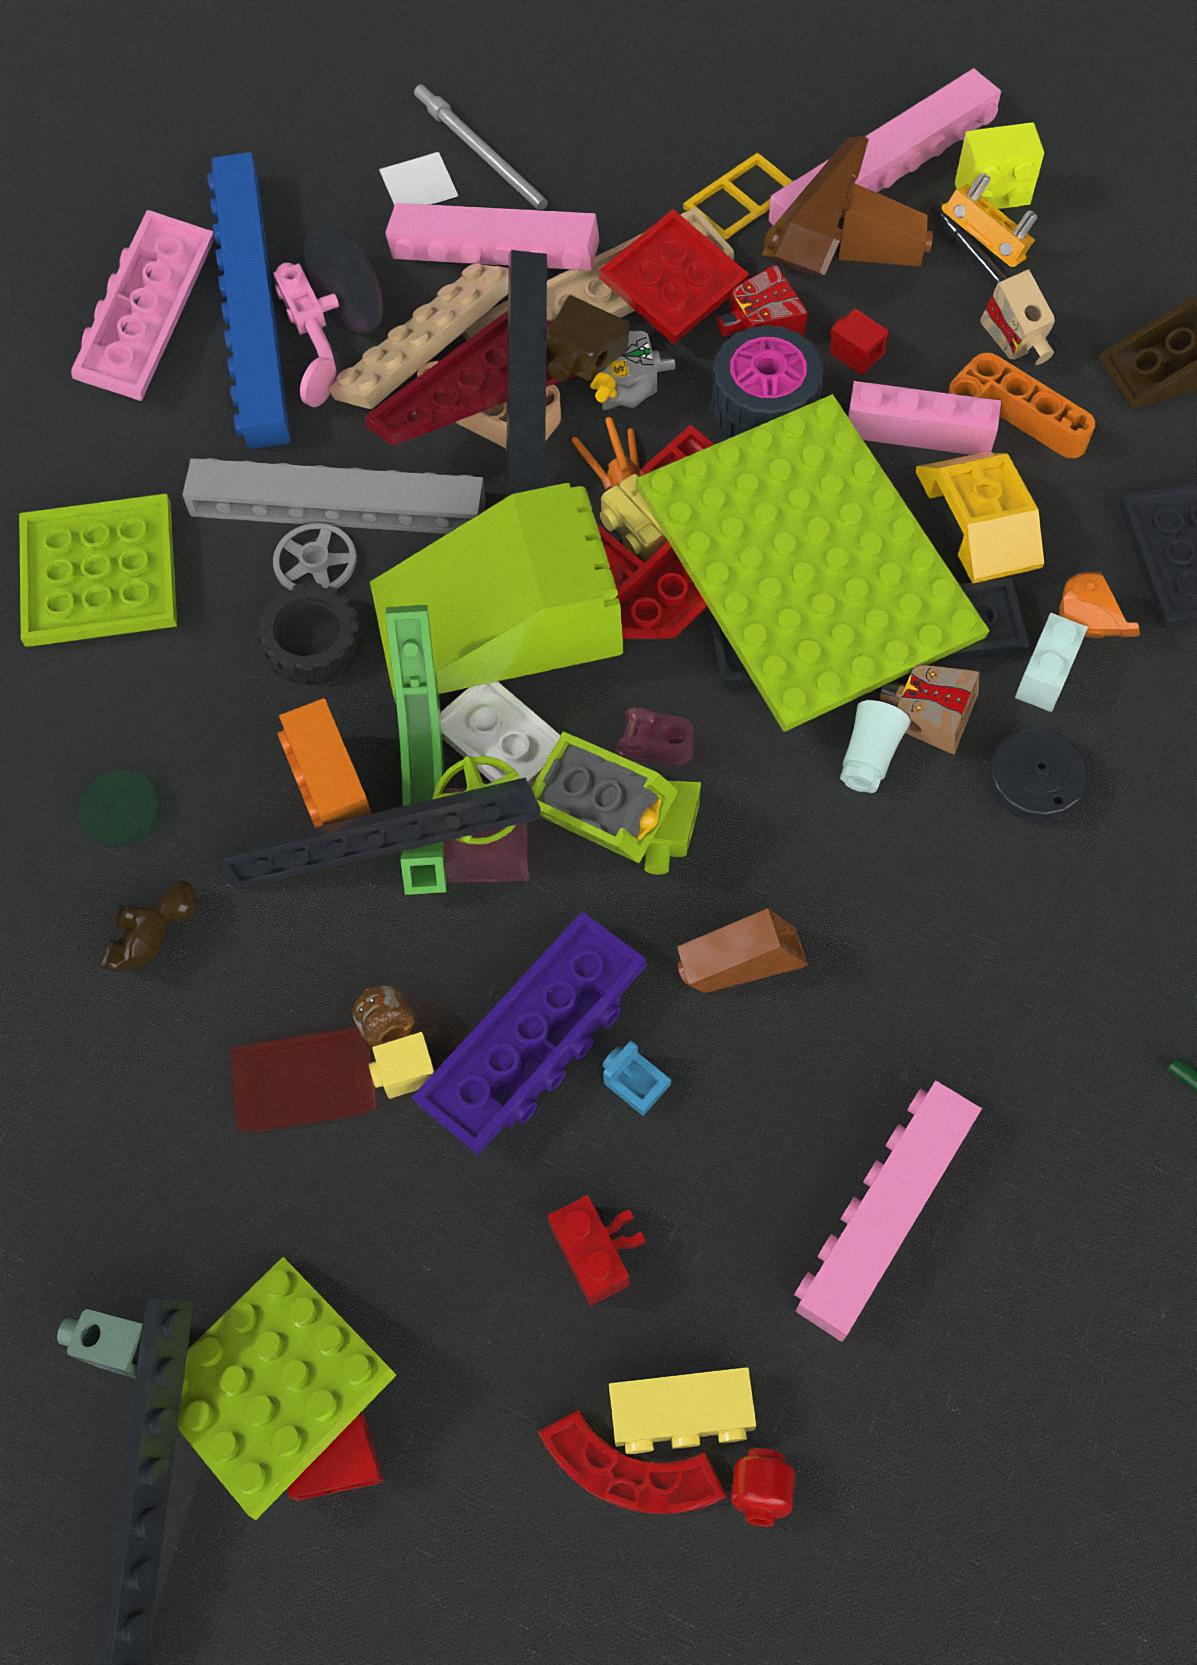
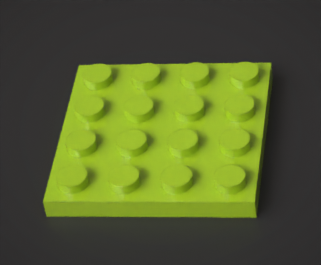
M167 494L19 513L21 640L25 647L177 627L171 502Z
M282 1257L187 1350L177 1429L244 1511L254 1520H257L391 1382L396 1374L297 1270Z

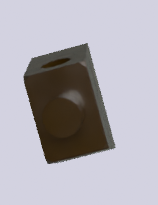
M569 295L547 334V360L550 362L547 367L548 372L559 381H564L570 373L585 380H593L599 372L604 371L628 350L630 322Z

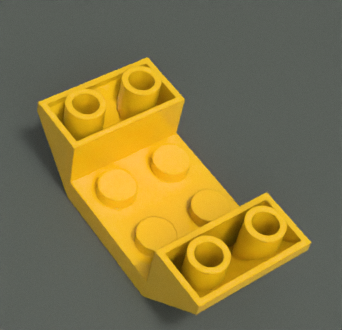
M983 452L917 466L915 472L929 499L944 496L964 534L958 556L972 584L1043 568L1044 556L1038 508L1008 453Z

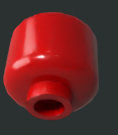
M763 1448L749 1450L748 1456L741 1457L736 1462L731 1502L735 1509L746 1515L745 1521L755 1526L770 1527L774 1525L775 1519L786 1517L792 1511L796 1477L794 1468L785 1461V1456L782 1453Z

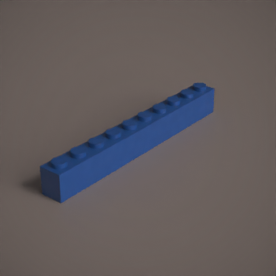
M252 152L211 158L213 173H207L211 194L216 196V198H210V204L214 220L218 219V223L213 224L216 244L221 245V249L216 250L219 270L224 271V275L218 277L222 297H227V302L221 303L225 324H230V329L224 330L228 351H233V357L227 358L231 379H236V385L230 386L233 405L235 408L239 407V414L233 415L237 436H244L248 450L290 444L291 438L259 180Z

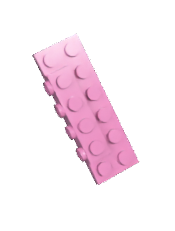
M150 210L146 211L130 247H125L122 251L120 268L117 274L113 273L109 278L105 300H99L94 315L95 321L92 327H87L83 333L82 348L71 369L72 379L142 401L214 242L213 231Z

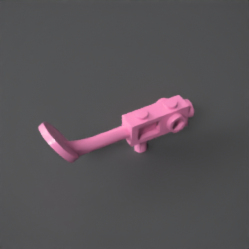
M283 263L277 268L276 272H273L276 282V293L280 300L283 299L287 307L286 312L290 322L295 324L300 335L309 333L319 356L309 365L304 373L300 386V396L305 404L311 407H318L329 397L330 391L328 387L336 381L337 375L330 344L321 328L326 326L323 312L337 308L339 304L334 293L316 298L300 264Z

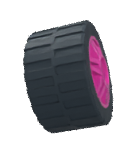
M762 325L761 327L753 326L746 328L742 332H737L721 345L719 352L716 353L714 358L711 411L716 419L715 423L719 429L725 432L727 437L732 438L820 400L824 368L821 363L822 358L810 340H806L800 333L793 332L785 327Z

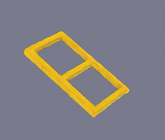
M757 152L684 202L683 209L689 211L695 208L698 204L723 188L751 212L724 231L699 209L723 239L726 240L770 209V199L761 206L757 205L731 183L733 180L755 165H758L784 187L793 181Z

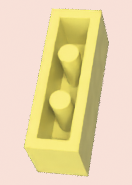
M748 1367L609 1383L616 1447L625 1446L626 1454L650 1452L654 1450V1442L671 1440L672 1448L699 1446L700 1437L718 1435L719 1443L747 1440L746 1432L754 1431L756 1427Z

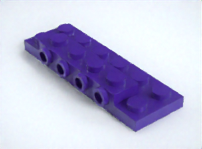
M582 911L412 1096L413 1101L478 1156L505 1125L510 1128L516 1121L520 1124L525 1123L535 1112L537 1103L534 1100L544 1089L551 1092L562 1082L566 1071L563 1070L565 1065L573 1057L580 1060L589 1052L594 1043L591 1036L601 1025L607 1029L614 1024L621 1013V1008L619 1007L621 1004L620 996L647 967L646 958Z

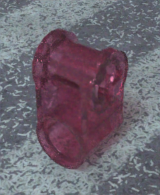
M642 708L626 710L624 720L627 724L623 737L618 739L616 749L620 754L631 759H645L672 766H681L692 759L694 755L693 727L687 719L680 716L654 713ZM674 738H680L684 740L682 743L672 744L668 742Z

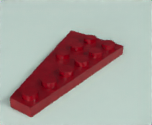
M508 311L365 416L366 427L388 444L394 446L506 403ZM547 320V334L553 324L549 320ZM546 335V387L561 381L553 378L548 372L547 367L550 362L547 360ZM570 373L566 379L574 377L576 375Z

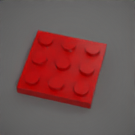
M674 209L599 270V279L673 344H676L730 297L731 290L747 281L749 273Z

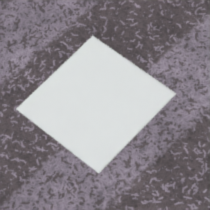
M439 152L379 169L394 205L395 203L431 205L458 197V193Z

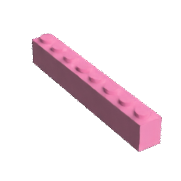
M973 68L865 136L869 141L860 173L855 183L876 193L884 188H889L905 174L914 172L930 158L939 156L955 142L964 140L966 131L976 130L982 125L989 124L997 115L1001 90ZM827 161L771 195L769 222L772 225H775L777 220Z

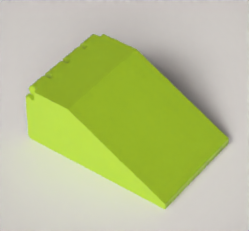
M569 483L512 494L370 581L395 703L396 695L385 614L387 607L428 605L435 673H437L439 694L623 654L620 602L618 598L614 599L618 595L612 572L609 569L610 565L585 487L577 486L571 488Z

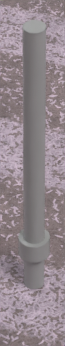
M423 84L415 88L414 95L427 106L430 115L439 122L443 121L538 211L546 208L548 201L451 111V106L442 97L435 96Z

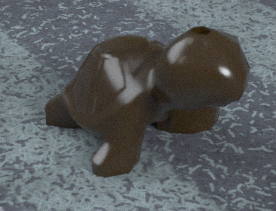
M181 880L171 885L162 894L158 902L149 909L129 904L127 906L119 905L113 918L116 919L115 926L124 928V931L120 936L119 942L115 940L109 941L100 959L99 968L120 972L138 969L152 962L160 953L168 924L186 920L196 912L197 892L191 883Z

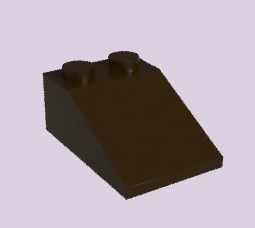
M1197 295L1189 298L1098 355L1132 410L1197 390Z

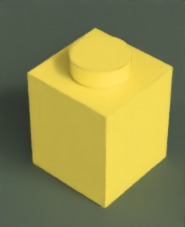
M422 1032L372 1047L376 1061L369 1063L375 1087L383 1086L389 1099L419 1090L435 1072Z

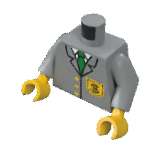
M629 330L628 350L604 371L599 372L590 384L592 389H597L595 397L598 402L602 403L603 410L620 405L635 408L647 397L654 395L657 392V373L675 370L672 348L652 351L646 332H633Z

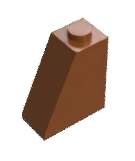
M856 183L848 188L847 196L852 201L849 211L843 215V232L840 239L838 260L921 267L924 252L930 253L933 231L927 230L928 215Z
M769 908L677 946L681 958L677 965L682 980L685 984L703 993L808 966L796 928Z

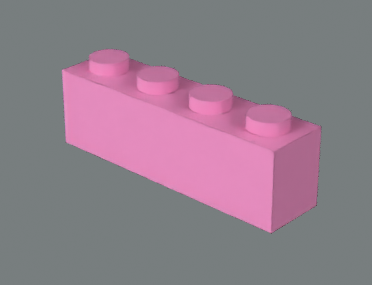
M854 381L848 418L861 438L866 441L973 455L992 451L998 431L1001 401Z

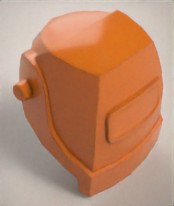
M1102 572L1078 573L1068 579L1059 606V616L1087 626L1084 637L1103 638L1119 636L1124 638L1140 636L1138 623L1126 622Z

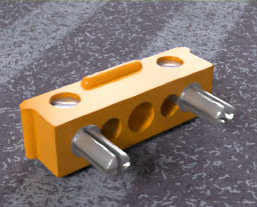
M980 173L972 187L966 184L956 189L949 202L942 205V210L1010 267H1015L1026 260L1025 254L1035 241L1027 232L1037 220V215L1033 214V211H1027L1018 225L1015 224L981 196L991 178L986 173Z

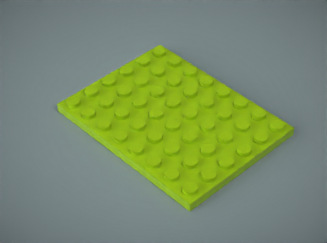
M833 394L636 478L635 487L784 732L911 673L913 667L917 665H929L986 638L989 632L988 627Z

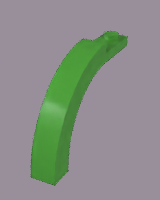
M428 605L387 607L385 613L398 714L403 806L432 800L436 786L445 773L438 681L434 666ZM447 841L401 851L400 860L405 895L446 892Z

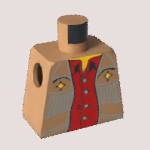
M917 665L913 667L906 685L894 681L884 685L880 693V702L896 706L908 715L911 723L905 732L906 734L948 753L955 754L979 694V672Z

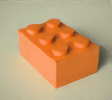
M325 698L279 715L284 730L277 734L314 826L319 827L372 814Z

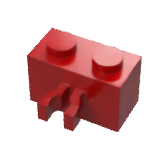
M586 1195L548 1215L550 1228L590 1307L630 1286L629 1274L617 1251L620 1249H634L644 1244L645 1238L642 1232H639L633 1237L622 1235L615 1240L610 1239L620 1233V1229L624 1224L633 1221L630 1209L617 1215L611 1225L604 1227L589 1196Z

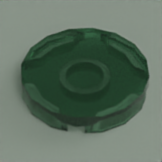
M118 770L103 774L89 784L81 795L78 806L79 819L92 840L103 846L114 847V845L122 844L129 846L148 836L158 823L160 801L156 790L147 778L135 772Z

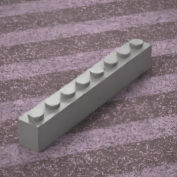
M215 458L190 459L182 494L191 517L294 524L323 523L339 527L443 534L452 532L484 512L486 502L483 478L471 475H437L431 472L423 474L406 473L397 470L375 471L357 467L345 469L330 468L323 465L299 466L288 463L268 464L249 460L241 462L223 461Z

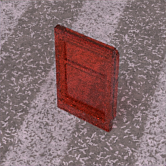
M366 1026L362 1027L364 1028L362 1029L364 1037H362L358 1027L231 1048L237 1130L239 1132L249 1130L258 1132L360 1115L366 1111L375 1110V1085L373 1084L369 1063H371L369 1052L371 1046L368 1043Z

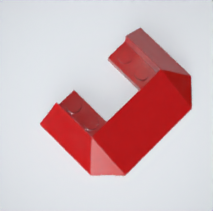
M690 425L640 470V476L715 444ZM597 524L610 565L609 569L612 572L618 595L614 599L618 598L620 602L622 639H674L708 607L669 541L646 562H643Z

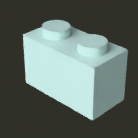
M1050 613L1015 698L1052 712L1088 627Z

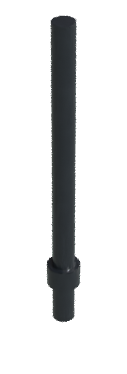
M941 201L931 207L930 211L944 227L943 232L951 242H957L995 287L999 282L1008 279L970 234L943 212V203ZM1051 329L1046 340L1055 354L1063 348L1064 343Z

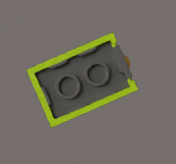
M564 731L531 787L541 808L540 815L543 818L637 863H640L679 792L658 772Z

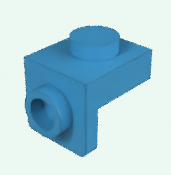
M632 1041L623 1049L619 1046L616 1047L603 1063L605 1068L603 1072L604 1084L642 1116L648 1112L671 1085V1079L638 1053V1046Z

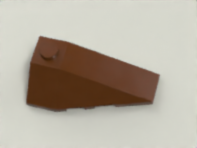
M864 136L848 137L777 220L775 225L769 229L764 239L765 248L761 256L795 274L825 276L843 232L842 229L837 227L842 213L849 211L852 201L848 198L847 191L858 179L869 141L868 138Z

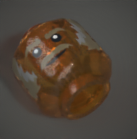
M390 985L373 986L366 989L356 1000L352 1009L353 1020L363 1039L373 1047L409 1036L415 1023L414 1014L404 995L398 988Z

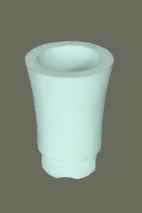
M866 700L858 704L854 729L843 761L844 768L840 779L845 782L846 786L859 792L874 793L877 791L880 781L886 775L895 750L911 723L906 713L895 706L880 701Z

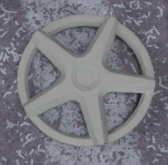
M323 523L306 524L290 531L281 539L273 555L275 574L280 584L289 590H292L293 586L296 585L291 581L306 573H311L316 582L320 583L322 587L328 588V586L337 589L350 578L357 562V553L351 538L341 529ZM321 529L315 542H309L302 546L291 540L293 536L303 531ZM332 532L339 535L346 542L349 553L328 552L327 547ZM283 548L299 558V563L285 574L282 573L279 564ZM348 563L343 574L330 583L327 567Z

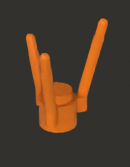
M607 417L605 422L617 458L609 463L608 473L603 470L577 437H573L571 440L583 458L602 480L606 491L616 485L619 486L622 481L633 474L640 477L634 429L629 428L627 430L630 461L628 457H625L611 417Z

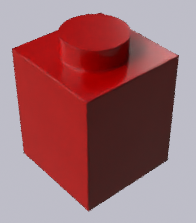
M855 308L845 319L840 318L833 325L830 331L832 338L829 353L860 375H863L885 355L889 331Z

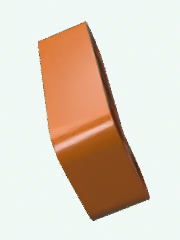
M982 353L974 357L950 384L948 394L1001 401L999 414L1001 418L1061 456L1074 459L1082 456L1087 450L1095 429L1093 416L993 353Z

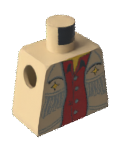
M1028 269L999 282L981 317V324L1009 359L1015 360L1025 354H1029L1036 365L1044 363L1054 354L1046 337L1055 323V318L1035 279Z

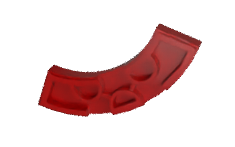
M579 1410L538 1431L548 1452L571 1479L598 1498L618 1507L651 1514H676L707 1507L727 1498L705 1452L693 1458L671 1463L643 1462L619 1453L601 1440L587 1424Z

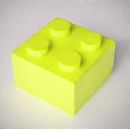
M1034 122L966 131L955 179L956 189L966 184L972 187L980 173H986L987 176H990L991 180L981 196L997 209L1030 205L1044 156Z

